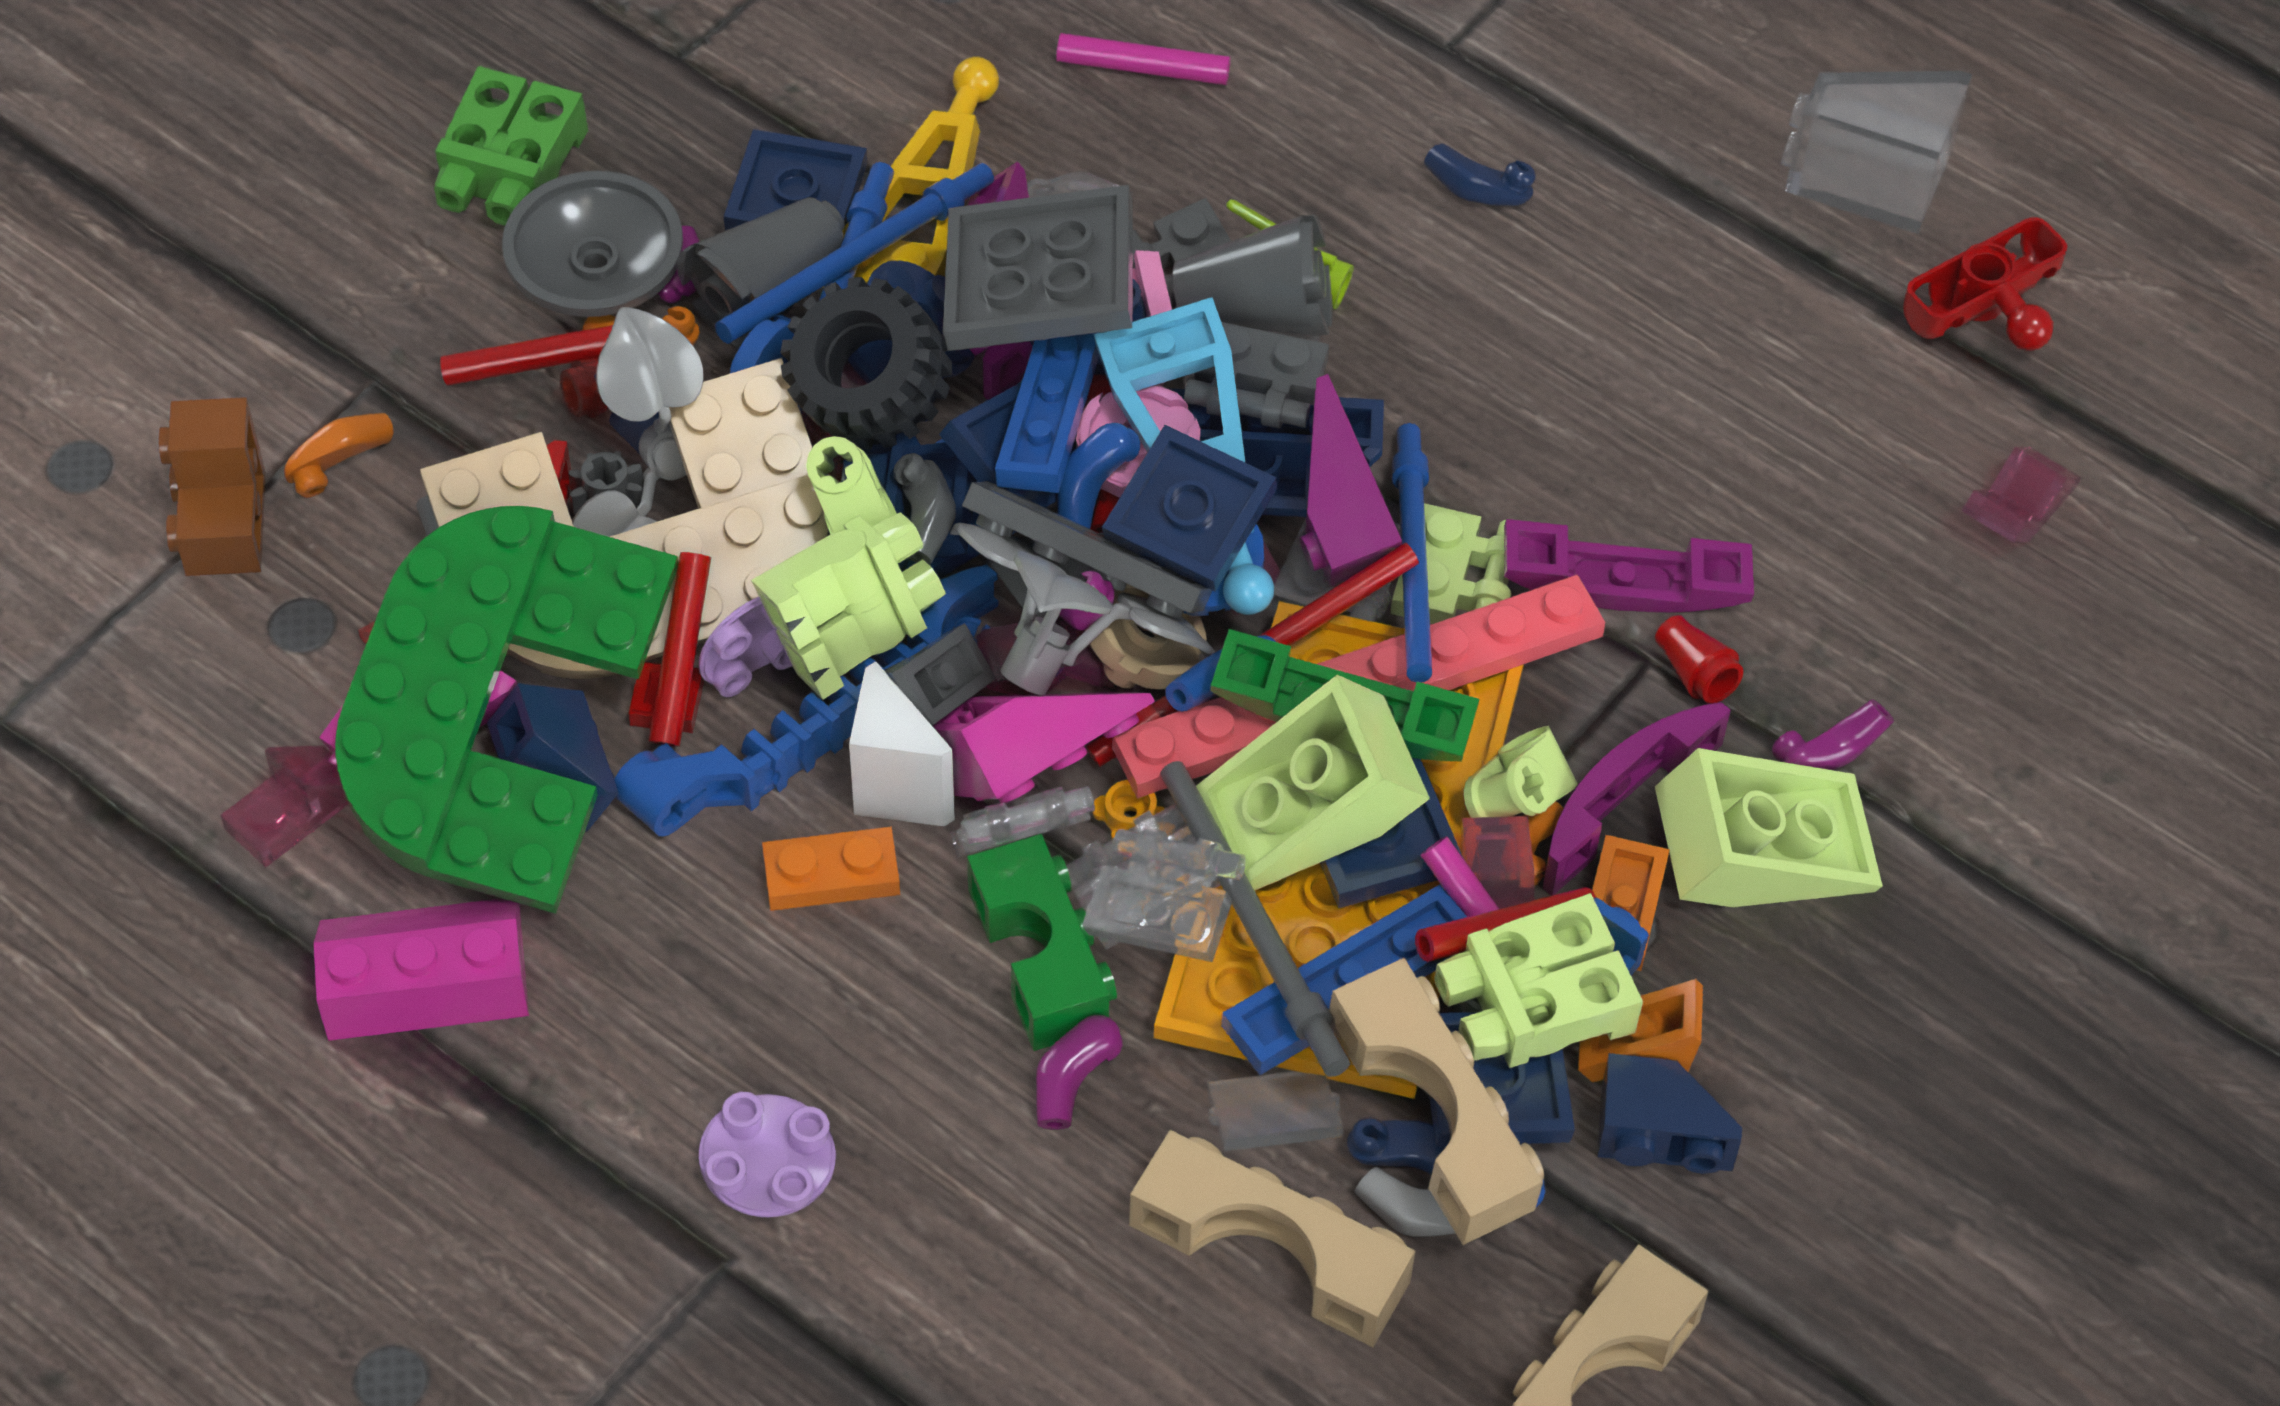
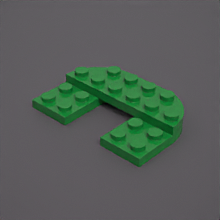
M501 506L471 512L442 525L419 542L402 561L387 588L345 698L337 725L335 753L338 773L350 808L370 841L393 861L415 873L556 914L598 796L597 788L594 785L471 751L510 643L639 680L677 572L678 556L555 522L553 511L528 506Z

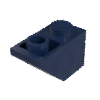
M517 683L487 722L498 758L596 786L598 796L585 830L587 832L619 792L584 692Z
M1609 1053L1601 1088L1597 1157L1616 1159L1619 1163L1628 1166H1645L1650 1163L1683 1166L1691 1172L1701 1174L1714 1173L1719 1170L1733 1171L1742 1140V1127L1677 1060Z

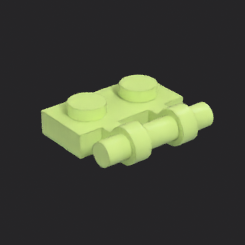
M1424 503L1430 623L1435 624L1454 617L1457 609L1470 612L1510 598L1511 590L1507 586L1509 579L1504 577V525L1506 520L1500 522L1496 536L1487 539L1478 536L1481 516ZM1469 565L1485 568L1484 578L1477 583L1465 580ZM1400 575L1392 598L1390 614L1404 617L1403 577Z

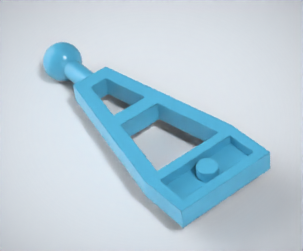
M1212 297L1132 322V328L1094 334L1096 348L1113 397L1131 427L1139 436L1147 453L1159 435L1160 430L1136 391L1215 366L1224 435L1201 442L1245 462L1232 352ZM1245 542L1228 570L1229 574L1223 585V594L1227 604L1234 611L1244 615H1253L1260 613L1269 606L1274 595V584L1271 576L1265 569L1253 564Z

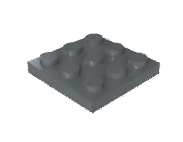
M1129 185L949 208L943 335L948 351L1132 328L1133 202Z

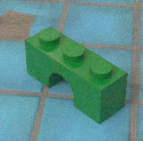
M1042 834L967 856L968 892L989 943L1013 936H1025L1033 938L1045 946V949L1039 954L1011 963V997L1033 1051L1052 1046L1075 1025L1089 1016L1104 1015L1109 1017V1001L1117 999L1114 978L1108 964L1105 961L1096 963L1089 947L1094 945L1092 927L1085 910L1082 907L1074 910L1067 893L1072 891V885L1062 856L1059 854L1051 857Z

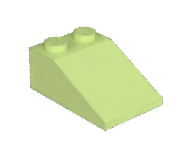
M1339 675L1334 676L1196 785L1254 891L1382 836L1430 799L1384 696Z
M1698 748L1655 786L1680 900L1727 907H1741L1873 893L1883 886L1855 774Z

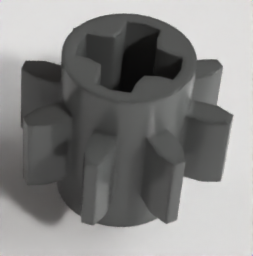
M616 450L614 453H589L581 470H570L568 473L572 491L570 493V500L574 514L590 498L607 490L622 492L633 502L636 508L641 502L642 486L644 485L642 468L640 464L627 467L626 462L621 457V451Z

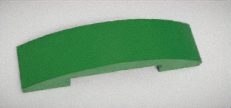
M1231 629L1228 630L1210 686V691L1250 712L1277 722L1334 676L1339 675L1384 696L1411 758L1462 762L1480 699L1421 682H1416L1414 691L1292 658L1290 657L1291 646Z

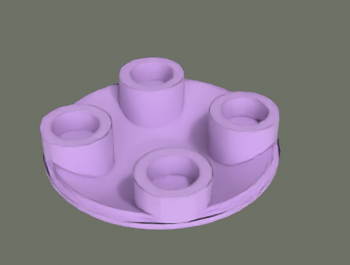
M759 597L745 603L726 617L709 636L700 653L698 667L701 676L707 683L714 685L717 691L724 697H732L742 692L751 682L752 672L769 663L777 670L787 669L792 666L777 635V628L772 624Z
M750 1092L735 1093L726 1099L723 1109L712 1118L702 1135L699 1146V1166L703 1179L711 1192L721 1202L738 1212L757 1217H779L797 1212L811 1204L823 1193L833 1175L836 1151L834 1140L829 1130V1120L820 1109L806 1106L792 1098L768 1094L754 1095Z

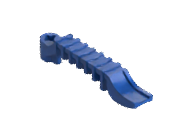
M983 565L941 579L940 581L946 594L921 612L927 626L926 630L913 638L908 636L907 645L901 641L894 648L884 653L872 655L874 659L869 657L852 668L850 675L855 686L843 675L840 676L844 686L827 697L830 705L825 704L813 692L808 694L800 706L799 716L802 724L797 723L782 710L775 716L771 725L770 734L774 743L771 744L755 729L751 730L746 734L742 743L741 752L744 756L742 761L722 744L714 751L681 757L666 743L659 746L653 752L643 751L638 753L623 765L614 778L619 792L615 798L656 835L661 837L670 835L678 830L705 807L745 805L752 812L759 806L760 798L774 788L778 792L782 791L787 787L788 779L803 769L808 773L815 767L816 760L830 750L836 754L843 748L844 741L852 733L863 676L867 666L877 662L884 670L916 654L944 633L952 630L957 620L963 617L979 619L998 607V600L994 598V582L998 580V574L988 565Z

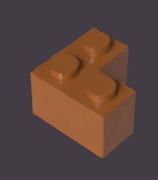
M247 397L171 401L169 427H160L159 429L160 459L163 465L171 464L169 470L170 493L172 501L178 502L177 514L167 515L166 520L169 551L179 552L186 576L261 572L266 472Z

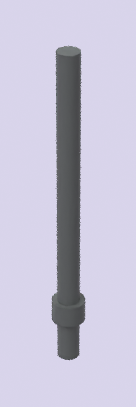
M1180 761L1169 763L1162 769L1161 778L1287 1004L1285 1009L1287 1020L1299 1039L1307 1040L1325 1074L1329 1077L1340 1075L1348 1069L1350 1061L1330 1027L1333 1022V1016L1321 995L1311 992L1185 765Z

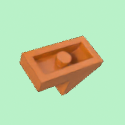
M1697 979L1641 995L1643 1004L1636 1032L1610 1040L1606 1033L1580 1041L1578 1070L1592 1083L1603 1080L1608 1055L1611 1053L1677 1060L1688 1072L1702 1040L1703 985Z

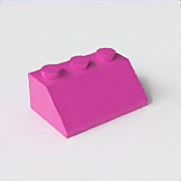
M501 898L326 919L319 922L314 939L316 998L328 1041L529 1016L520 903Z

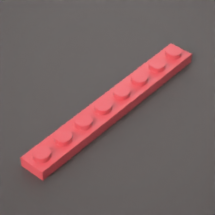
M1577 574L1430 625L1432 676L1429 680L1422 683L1451 690L1603 637L1606 622ZM1405 634L1317 664L1410 691H1414L1416 682L1411 681L1407 677ZM1219 697L1188 711H1178L1132 727L1112 737V749L1136 797L1140 798L1167 788L1160 774L1162 769L1169 763L1175 761L1182 762L1192 779L1212 773L1276 722Z

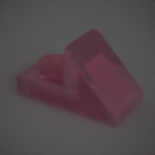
M324 745L267 748L264 752L271 777L220 815L224 829L265 868L349 804L342 787L338 769L327 762L332 753Z

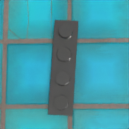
M989 481L972 482L962 504L963 507L979 514L976 524L984 529L1007 538H1011L1013 531L1019 532L1036 540L1032 548L1036 553L1061 564H1067L1070 557L1092 567L1091 571L1098 572L1104 580L1110 581L1115 590L1124 591L1127 584L1149 594L1146 604L1167 615L1181 618L1184 611L1188 613L1203 611L1213 591L1105 539L1102 534L1002 487H997V485Z

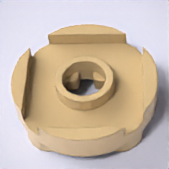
M1127 584L1124 591L1114 589V604L1119 603L1117 598L1121 592L1138 595L1147 599L1149 594ZM1183 613L1182 617L1206 641V631L1200 616H1190ZM1125 619L1113 621L1090 643L1096 655L1104 663V671L1108 679L1115 685L1128 689L1136 684L1150 689H1166L1173 680L1200 662L1199 655L1202 653L1196 647L1162 637L1153 633V638L1149 637L1139 628L1144 631L1149 630L1142 628L1133 620Z

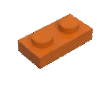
M892 826L762 842L770 911L900 895V881Z
M1606 835L1592 891L1596 898H1599L1609 906L1622 908L1632 914L1640 926L1648 932L1650 937L1670 849ZM1648 937V940H1647V944H1646V947H1645V951H1644V954H1643V958H1642V961H1641V965L1638 967L1637 971H1642V967H1643V963H1644V958H1645V954H1646V950H1647V945H1648L1649 937Z

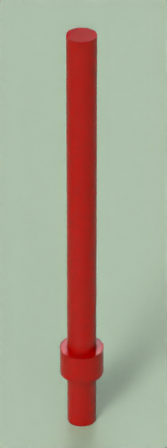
M1405 542L1261 635L1270 636L1278 643L1291 646L1418 565L1419 561L1416 554ZM1165 695L1137 712L1139 722L1133 727L1178 712V710L1171 706ZM1102 735L1086 746L1098 767L1103 766L1116 757L1112 749V737L1105 738Z

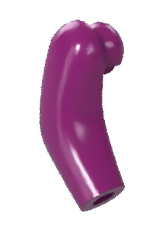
M1871 699L1833 727L1808 742L1803 740L1802 736L1796 731L1789 730L1785 732L1773 744L1772 754L1780 762L1836 770L1859 757L1894 723V719L1879 702Z
M1093 1015L1083 1019L1055 1042L1042 1056L1036 1071L1037 1125L1048 1130H1061L1071 1126L1075 1099L1082 1081L1105 1059L1111 1061L1121 1052L1123 1039L1119 1027L1113 1019L1104 1015Z

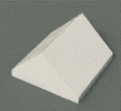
M877 662L872 663L865 668L849 742L854 815L946 826L955 820L952 748Z

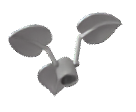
M621 307L617 312L612 330L599 356L596 368L597 388L603 402L618 416L630 421L639 422L653 417L658 412L659 419H656L654 424L644 431L639 441V453L648 468L643 473L644 486L641 502L636 508L633 502L622 492L607 490L586 501L572 520L573 526L608 537L657 522L650 517H646L652 508L656 481L659 478L676 480L686 475L669 424L672 417L669 407H682L695 401L701 392L703 383L702 363L690 341L679 330L660 317L632 307Z
M965 523L955 524L950 532V535H960L969 545L985 557L1005 567L1019 571L1027 586L1021 620L1014 631L1017 639L1000 672L1009 681L1029 692L1045 695L1061 664L1064 663L1072 666L1078 654L1113 621L1118 619L1133 620L1142 628L1157 635L1196 647L1205 658L1215 653V650L1185 618H1176L1162 613L1146 604L1147 598L1121 592L1118 596L1117 601L1119 603L1112 605L1096 588L1076 577L1067 575L1064 570L1051 563L1046 557L1033 551L1031 545L1013 535L1011 538H1007L983 527ZM1036 606L1040 613L1046 612L1044 618L1035 617L1033 621ZM1061 609H1077L1104 614L1070 646L1065 644L1070 634L1055 623Z

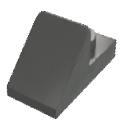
M965 623L944 633L916 654L884 669L931 725L937 723L996 679Z

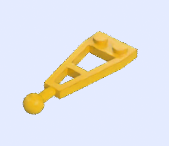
M970 57L960 62L953 74V85L957 94L949 111L933 110L892 163L891 167L894 170V177L884 199L887 203V211L883 221L904 193L923 195L926 188L941 179L950 178L953 180L973 168L980 129L976 115L972 114L978 103L987 101L995 94L999 84L998 72L995 66L987 59ZM943 140L954 142L949 169L924 167ZM948 218L942 221L937 220L932 244L899 240L859 264L854 278L862 277L868 283L869 277L875 269L885 262L894 260L916 264L935 276H945ZM849 223L845 225V229L843 231L844 236L847 231Z

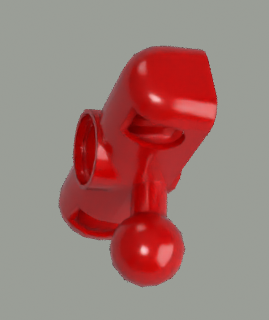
M2027 218L1979 244L1972 245L1966 251L1913 278L1907 286L1904 297L1903 311L1905 319L1910 328L1920 337L1935 339L1943 336L1946 329L1950 327L1957 328L1972 320L1986 322L1995 319L2003 312L2008 318L2006 334L2013 345L2018 349L2026 351L2041 349L2052 337L2054 322L2049 312L2043 307L2026 304L2020 294L2035 287L2037 282L2043 277L2048 279L2059 272L2068 249L2067 243L2042 218ZM2021 233L2020 245L2024 256L2016 260L2017 256L2014 253H2010L2005 247L2012 237ZM1927 282H1929L1928 293L1932 304L1929 307L1915 294V291Z

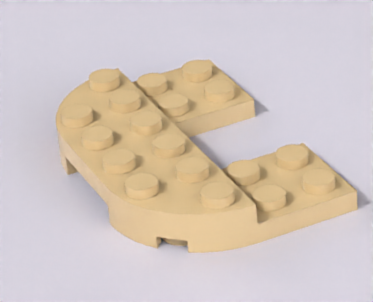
M782 358L702 383L701 392L695 401L682 407H669L672 416L669 424L698 509L610 536L678 556V562L680 552L698 553L712 557L697 645L706 642L717 626L732 612L752 599L759 597L751 581L752 579L827 537L828 527L824 518L825 513L808 477L806 468L807 457L812 449V445L798 404L792 399L787 390L791 386L782 377L781 365L784 364ZM542 432L420 469L438 528L468 513L501 506H528L551 510L554 513L555 522L573 526ZM676 575L645 661L663 656ZM511 643L506 653L507 656L511 655L519 661L541 670V673L556 677L592 679L617 674Z

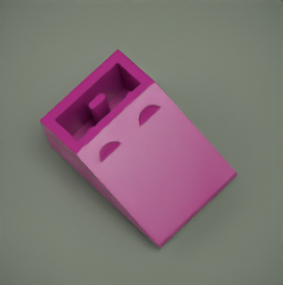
M1098 692L971 697L932 726L952 748L954 796L974 797L976 801L999 799L1000 803H1006L1030 791L1035 786L1032 777L1051 766L1053 770H1060L1083 758L1087 754L1084 745L1103 734L1105 738H1111L1132 728L1139 722L1136 713L1155 701L1151 693Z

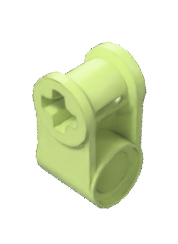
M836 436L824 438L813 446L807 457L806 468L808 477L824 510V518L830 534L845 530L843 525L859 515L873 527L879 522L897 514L889 496L880 484L871 460L863 450L846 438ZM837 455L842 456L848 462L853 461V464L845 468L847 479L843 482H839L831 475L827 476V473L835 468L832 459Z
M1543 726L1531 730L1502 746L1493 759L1470 776L1465 782L1464 801L1472 820L1482 829L1492 830L1503 826L1516 814L1523 812L1526 815L1534 816L1546 811L1556 800L1575 789L1578 783L1550 727Z

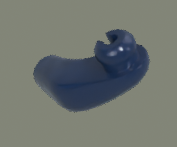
M1444 143L1432 147L1424 159V165L1449 191L1466 201L1496 206H1519L1528 202L1533 196L1531 185L1536 180V174L1533 168L1525 162L1515 161L1514 163H1509L1505 168V172L1481 165Z
M1366 1117L1359 1120L1353 1126L1347 1138L1348 1150L1351 1156L1359 1163L1370 1166L1413 1167L1432 1175L1436 1158L1446 1148L1436 1147L1433 1124L1419 1120H1380L1374 1117Z

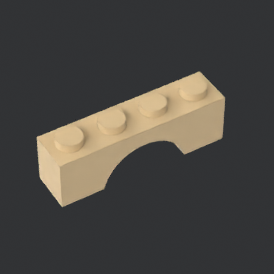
M1402 958L1333 990L1329 1008L1333 1016V1022L1330 1027L1360 1076L1389 1075L1408 1080L1424 1089L1442 1108L1449 1123L1451 1140L1435 1160L1428 1188L1461 1243L1465 1245L1534 1211L1544 1180L1541 1162L1532 1147L1527 1143L1520 1145L1509 1128L1508 1112L1498 1092L1491 1086L1485 1088L1473 1069L1474 1059L1472 1052L1464 1037L1458 1031L1450 1032L1439 1015V1001L1429 981L1424 976L1416 978L1405 958Z
M1170 1130L1130 1194L1129 1226L1189 1256L1214 1240L1234 1235L1257 1236L1281 1245L1298 1259L1309 1277L1313 1294L1311 1317L1371 1347H1374L1411 1282L1415 1250L1407 1247L1398 1235L1385 1228H1369L1346 1217L1338 1206L1324 1198H1308L1285 1187L1277 1176L1263 1168H1247L1223 1156L1216 1146L1202 1138L1191 1137L1188 1139Z
M1638 1244L1623 1264L1614 1259L1604 1269L1592 1290V1294L1597 1298L1583 1314L1575 1309L1568 1315L1554 1337L1553 1345L1558 1348L1548 1361L1542 1364L1538 1360H1534L1528 1366L1514 1388L1513 1395L1518 1399L1512 1406H1572L1571 1398L1576 1390L1590 1377L1610 1368L1639 1366L1662 1372L1700 1322L1708 1290Z

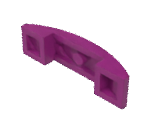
M1506 519L1504 525V577L1530 590L1578 574L1597 608L1659 613L1693 612L1731 607L1752 602L1754 597L1752 544L1690 538L1686 552L1571 541L1568 540V525Z
M1722 702L1680 711L1639 730L1607 753L1579 783L1558 819L1551 841L1543 890L1551 896L1555 895L1596 858L1602 829L1600 821L1662 767L1670 773L1698 748L1718 750L1723 745L1731 709Z

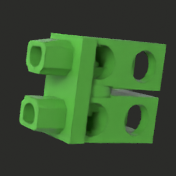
M478 66L448 127L445 139L442 138L435 150L439 168L434 186L437 205L442 209L460 213L466 211L473 196L485 199L487 216L497 224L506 225L510 214L525 196L542 184L558 178L561 166L572 146L580 147L588 132L582 93L534 80L528 89L526 78ZM491 88H499L509 94L508 99L501 101L492 98ZM550 102L560 105L563 109L562 114L558 116L546 113L545 103Z

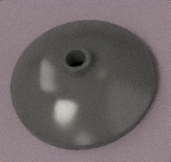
M584 171L555 178L542 184L525 196L514 208L506 222L502 237V250L505 266L512 282L530 300L546 309L561 314L595 317L616 314L621 307L634 308L661 291L677 270L676 261L680 252L683 251V232L678 213L672 203L664 194L649 183L623 173Z

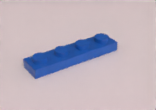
M1096 333L1034 341L995 467L997 487L1059 493L1099 359L1094 334Z
M1439 884L1298 969L1310 991L1319 993L1329 1009L1333 990L1402 958H1405L1416 978L1420 976L1426 977L1436 971L1438 963L1453 956L1430 962L1422 960L1415 946L1416 932L1422 928L1467 916ZM1275 982L1222 1013V1028L1259 1075L1264 1074L1310 1046L1307 1040L1299 1039L1287 1020L1285 1016L1287 1004Z

